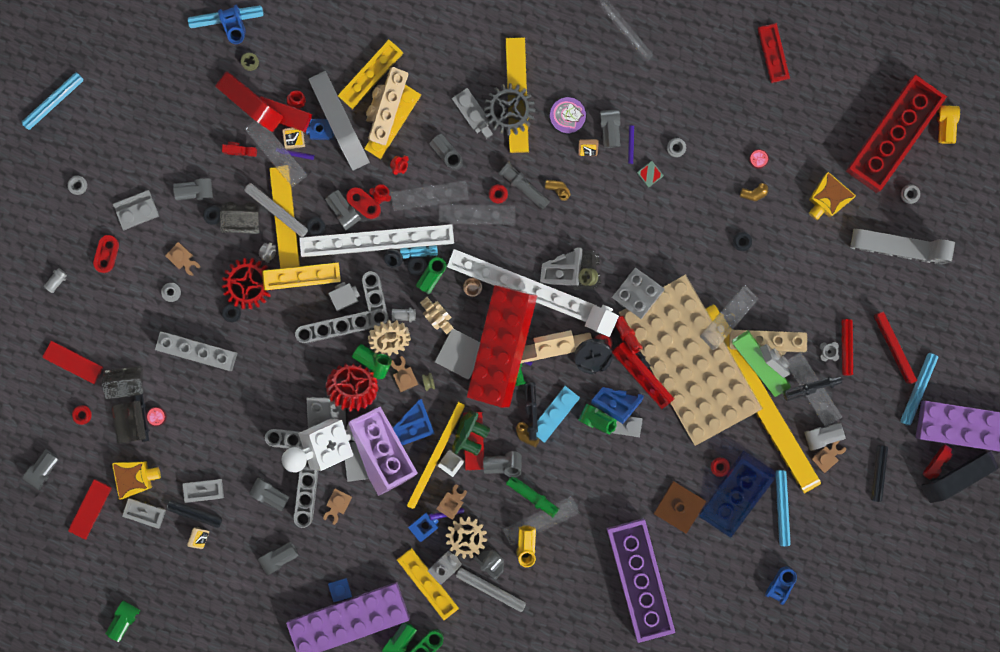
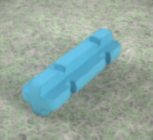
M435 245L427 248L426 246L411 247V249L401 248L400 253L403 259L427 257V255L437 256L438 249Z

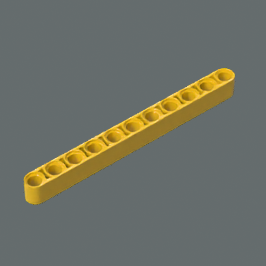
M712 304L706 308V311L763 408L756 412V415L762 420L763 427L771 435L772 442L777 450H780L781 457L787 467H790L791 474L797 484H800V489L805 494L820 485L821 482L755 371L738 350L729 348L730 329L717 307Z

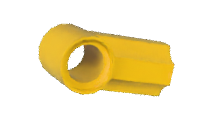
M941 105L937 111L939 113V117H937L939 122L938 143L955 144L960 107Z
M523 525L518 529V548L516 553L518 561L523 567L532 566L536 560V528L530 525ZM525 553L530 554V556L527 558L522 557V555Z

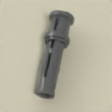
M510 161L498 173L500 176H504L512 187L516 186L541 210L549 204L550 200L524 178L522 172L519 173L512 167Z

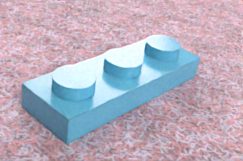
M564 386L538 419L537 437L545 443L580 397Z

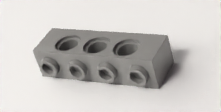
M161 331L155 350L228 371L233 370L237 352Z

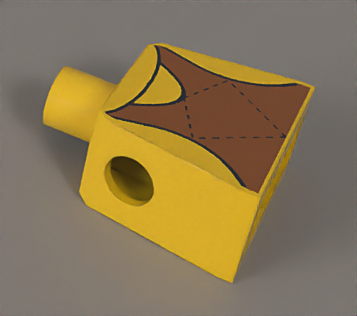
M827 172L809 199L815 205L809 212V215L815 220H818L823 213L831 217L854 199L856 195Z
M117 462L112 464L119 500L152 488L150 480L161 478L159 467L148 469L147 462Z

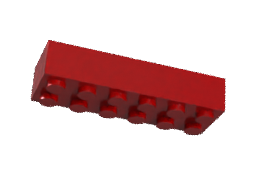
M914 75L905 85L845 172L875 193L880 192L947 96L917 75Z
M494 285L467 398L501 408L510 407L538 295Z

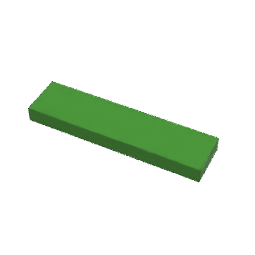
M748 330L732 340V344L775 397L783 393L784 390L791 388L789 381L765 362L760 349L761 346Z

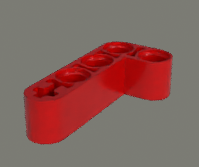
M228 71L224 73L215 85L217 89L245 113L271 132L276 129L284 118L281 113L264 102Z

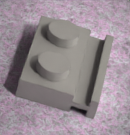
M149 190L113 204L123 230L159 217Z

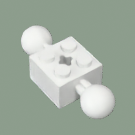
M329 419L298 433L303 450L297 447L287 449L282 455V465L290 472H299L308 461L310 469L322 471L352 457L353 453L349 440H355L349 423L345 430L342 420Z

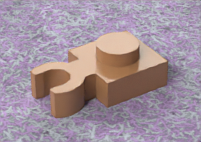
M179 242L166 254V257L177 268L181 269L185 266V271L193 276V273L190 271L192 265L200 268L199 263L189 260L193 255Z
M401 356V365L396 366L392 360L391 366L398 371L393 376L400 392H403L419 384L411 367L405 369L406 361Z
M840 441L833 442L830 449L826 446L823 447L811 458L823 473H826L839 461L835 457L837 454H843L846 451L845 447L841 450L836 449V445Z
M458 485L453 487L451 494L447 492L437 507L438 511L452 520L463 504L460 500L467 494L466 490L462 494L457 493Z
M335 488L326 505L331 510L325 513L323 519L326 520L328 515H333L334 521L332 524L335 525L338 522V512L345 513L352 496Z

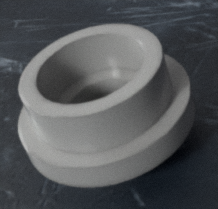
M674 138L669 141L667 151L672 157H681L686 151V144L682 139ZM675 144L680 146L679 151L673 150Z
M73 176L68 181V189L75 195H81L87 189V181L81 176ZM76 182L81 183V187L79 189L75 188Z
M907 185L901 190V198L905 203L913 204L919 200L920 190L915 185ZM908 191L913 192L912 198L907 196Z
M167 283L163 286L161 294L166 301L174 302L179 299L181 290L177 284ZM169 289L174 290V294L172 296L168 295Z

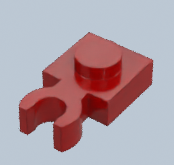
M228 142V145L223 144L222 153L257 157V149L254 147H242L237 142Z

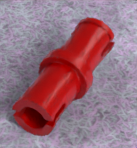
M624 316L618 317L615 326L621 334L620 338L626 342L632 354L638 353L643 347L637 340L635 331L629 327Z

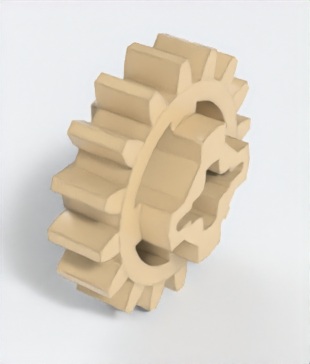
M426 297L420 302L426 310L423 315L436 330L442 328L448 334L454 329L448 321L452 317L438 301L432 303Z
M388 320L387 324L380 322L381 326L374 325V330L369 331L368 340L370 348L374 349V353L380 351V354L388 353V356H391L392 352L398 354V350L404 351V346H409V341L411 340L408 327H405L404 323L398 324L397 320L394 323Z
M468 516L467 521L460 517L459 523L454 520V527H448L451 533L446 534V537L450 538L446 544L452 545L449 550H456V556L461 553L463 559H465L466 554L473 558L474 552L479 555V548H485L482 542L487 541V538L483 537L487 531H481L483 524L477 525L478 519L471 522L470 516ZM462 525H471L473 528L464 529ZM456 530L459 538L454 542L453 536ZM463 533L466 535L471 534L470 542L467 540L461 542ZM479 533L478 544L474 542V536ZM468 546L471 550H462L460 547Z

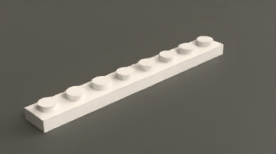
M452 224L300 238L301 257L454 244Z
M455 249L447 266L491 285L505 286L538 295L537 303L587 322L594 306L592 303Z

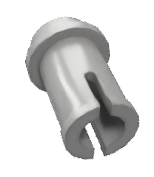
M60 268L54 270V274L44 284V288L51 293L55 292L62 281H66L65 277L67 274Z
M412 307L409 309H392V321H409L411 323L416 320V309H412Z

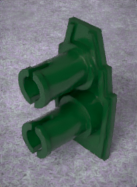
M470 410L460 419L456 438L452 446V453L458 454L461 449H464L477 456L480 452L481 444L468 439L471 432L482 438H486L489 434L490 427L476 421L478 413Z

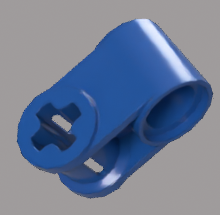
M236 4L233 8L227 10H218L219 18L224 26L228 40L233 44L241 43L244 40L246 31L238 5ZM239 30L242 35L234 37L231 32Z
M787 566L780 568L774 580L770 583L765 596H770L783 605L797 580L794 570ZM785 572L792 573V577L788 581L782 579Z

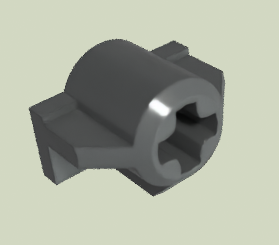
M495 550L482 551L478 557L475 556L474 560L481 566L480 569L487 572L493 579L497 580L504 572V559Z

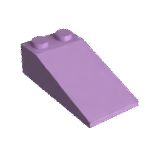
M381 407L348 422L369 480L378 496L403 484L418 474Z

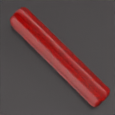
M852 319L842 320V374L844 376L853 375Z

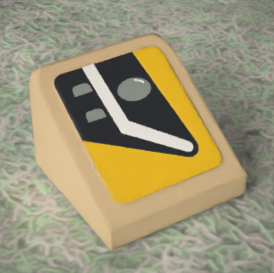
M293 128L282 129L286 150L305 147L302 131Z
M200 527L193 528L187 543L188 547L203 549L209 531Z

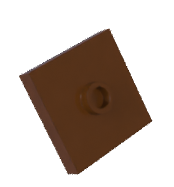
M673 481L653 514L687 534L706 501Z

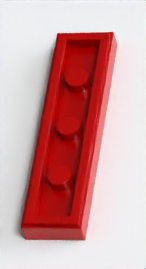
M879 312L875 314L874 318L906 384L917 382L885 313Z
M624 341L612 350V354L661 409L675 399L636 354L631 353Z

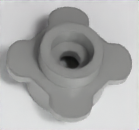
M264 243L260 248L259 257L269 263L276 254V246H272V243Z
M821 343L822 355L820 359L822 361L829 359L837 361L839 359L838 343Z

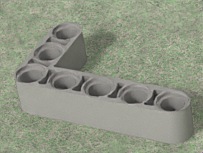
M326 71L309 78L308 80L352 170L370 163Z
M853 229L850 248H859L862 251L873 253L875 251L878 254L889 256L897 255V257L906 259L914 258L922 262L946 264L952 262L955 242L940 239L929 242L863 229Z
M370 271L365 273L362 278L369 311L300 326L295 332L296 339L301 343H311L373 329L374 325L381 326L374 319L377 313L384 314L385 319L383 323L387 324L389 316L380 277L375 272ZM370 275L376 277V283L373 286H369L366 283V279ZM379 294L381 297L380 302L375 305L372 304L370 301L371 296ZM358 317H364L366 319V324L364 327H358L356 325V320ZM340 321L347 323V329L343 332H340L337 328ZM322 325L328 327V333L325 336L319 334V327ZM304 329H307L310 333L309 338L306 340H302L300 337V332Z
M271 429L265 435V441L269 446L280 448L297 447L303 450L298 434L300 433L299 431ZM273 432L279 435L277 443H273L270 440V435ZM292 434L298 437L296 445H291L289 442V437ZM307 464L299 471L294 522L300 528H305L312 523L319 470L310 469ZM305 475H310L313 478L312 485L304 484L303 478ZM303 494H307L311 498L308 505L303 504L301 501ZM302 513L308 516L306 524L299 521V515Z

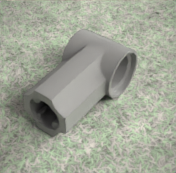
M841 423L804 432L810 451L827 446L826 444L846 439Z

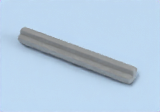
M252 183L245 187L246 193L299 236L304 237L308 229Z
M459 568L456 573V577L519 612L524 610L526 603L463 568Z

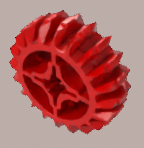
M243 258V264L236 260L237 267L230 264L229 267L232 271L225 270L229 277H222L223 281H227V284H223L222 288H228L224 295L228 296L231 294L228 301L232 302L235 299V307L241 302V309H245L246 304H248V308L251 310L253 309V303L258 308L260 307L259 300L263 303L267 302L263 298L264 295L271 297V294L264 290L263 284L254 280V269L262 276V271L268 268L266 265L260 268L262 265L261 261L254 265V258L250 259L249 264L247 258ZM248 268L243 278H234L240 270ZM250 278V282L257 285L248 286V288L245 289L246 286L242 283H239V281L246 282ZM233 284L241 286L242 299L234 292ZM253 289H262L256 297L248 299Z
M345 363L344 367L338 365L337 370L333 369L327 377L326 394L329 396L330 402H335V407L341 405L342 410L349 408L351 412L353 408L359 411L360 407L366 409L367 404L371 405L377 396V378L373 377V372H369L368 368L362 369V365L358 367L354 363L351 366Z

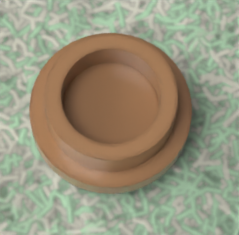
M469 278L464 282L463 290L468 296L475 297L481 293L482 283L476 278Z

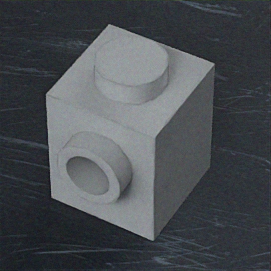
M343 282L335 286L336 290L329 293L337 311L359 302L357 297L360 294L356 286L352 287L350 283L346 285Z
M448 550L430 567L428 572L441 585L456 572L462 563L456 555Z

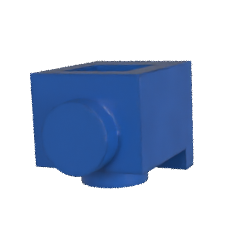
M327 119L310 120L306 135H310L311 140H334V133ZM319 125L323 126L321 132L316 131V127Z
M426 512L408 528L419 542H422L438 529L437 523L439 521L438 519L430 520V516ZM423 522L429 524L427 529L422 528Z

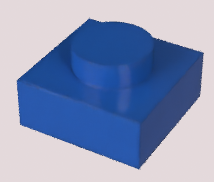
M347 578L328 583L333 602L352 597Z

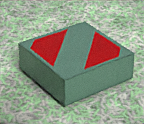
M653 161L637 172L648 188L664 176Z

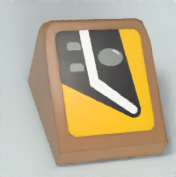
M597 139L579 140V156H597Z

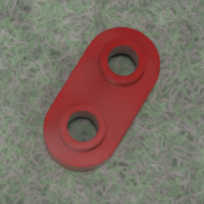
M352 188L348 191V203L368 219H375L380 215V205L360 188ZM356 194L360 195V200L354 201L353 196ZM370 206L375 208L373 213L368 212Z
M105 235L99 240L93 262L94 268L98 272L108 273L114 267L119 249V242L115 237ZM108 242H112L113 244L112 248L110 249L106 247V244ZM103 260H106L108 263L106 267L101 265Z
M944 444L923 472L926 478L930 480L932 478L936 479L942 471L940 469L944 462L947 463L953 455L951 453L952 448Z

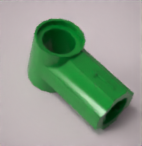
M439 257L433 258L417 282L416 287L430 295L440 277L446 271L447 264L445 260ZM438 260L443 264V268L439 272L433 269V263Z
M362 344L357 347L352 356L353 359L370 369V372H373V377L377 379H384L392 363L389 356L376 354Z
M587 403L578 421L592 428L595 427L609 435L617 427L616 419L602 413L601 410Z
M123 600L116 610L115 618L105 634L112 640L120 642L129 626L135 621V616L139 614L140 610Z
M408 622L402 623L395 635L384 646L382 652H405L406 646L416 634L417 629Z

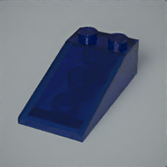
M743 451L699 517L731 538L772 484L776 472L746 451Z

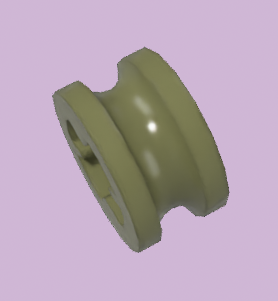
M246 53L241 58V65L244 69L253 71L258 67L259 60L255 54ZM250 57H253L254 59L252 60L255 61L254 65L250 64L249 67L246 66L247 63L245 62V60L250 59Z
M592 268L582 269L579 273V281L585 286L595 285L598 281V273Z
M429 373L428 376L422 375L425 390L428 391L429 388L435 389L432 373Z

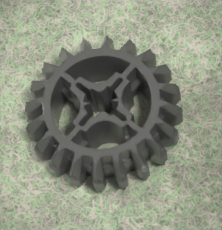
M509 83V89H505V85L502 84V91L495 87L496 95L490 92L488 95L492 100H485V103L490 106L484 107V111L490 112L484 115L485 118H491L487 122L488 125L495 123L493 130L496 131L500 127L499 134L502 135L505 129L507 130V136H510V130H514V134L517 135V128L524 132L523 124L528 127L531 125L527 119L534 120V116L529 113H535V108H530L535 102H528L532 97L531 94L524 96L526 89L524 88L519 92V85H516L515 90H513L512 83ZM505 95L516 96L515 98H513V100L509 102L500 99L502 96ZM520 100L523 101L526 109L524 117L516 108ZM495 103L503 111L499 119L494 115L493 108ZM514 104L513 111L515 112H509L505 115V107H511ZM508 118L519 120V122L510 125L503 123Z

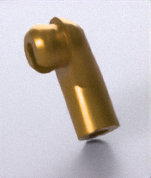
M546 180L545 189L555 190L560 200L566 201L570 197V191L564 182Z
M761 183L753 191L742 188L740 197L751 201H758L768 194V186Z
M519 422L516 426L519 439L536 447L539 443V438L535 441H529L528 425L524 422Z

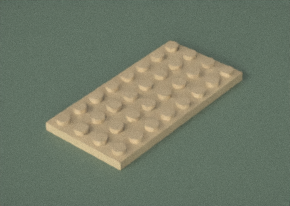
M685 274L663 287L665 290L642 319L628 309L622 310L619 314L624 316L629 327L635 331V336L643 347L640 351L651 365L650 368L653 374L675 398L671 405L696 446L763 408Z

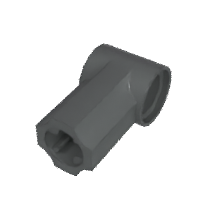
M619 109L600 111V125L603 129L604 148L620 147Z
M441 133L432 139L429 145L450 170L460 169L463 165V159ZM452 156L459 158L458 163L455 165L449 164V159Z
M210 178L174 184L173 190L176 201L213 198Z
M339 190L333 192L325 199L345 230L361 220L355 209L348 204Z
M47 449L44 450L34 466L32 465L27 470L22 479L37 490H40L43 487V482L48 480V475L59 461V458Z
M512 451L506 453L505 456H485L483 458L484 474L505 473L509 477H517L521 474L522 455L518 452Z
M260 477L257 478L249 492L251 497L260 502H266L280 511L284 509L290 496L274 488L271 483L264 482V479Z
M290 541L277 550L270 551L258 558V561L268 576L280 569L285 563L295 559L299 554Z

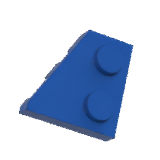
M602 387L592 399L591 404L623 424L642 402L644 396L642 394H638V396L627 395L626 391H615Z
M422 399L418 400L393 427L402 446L435 434Z

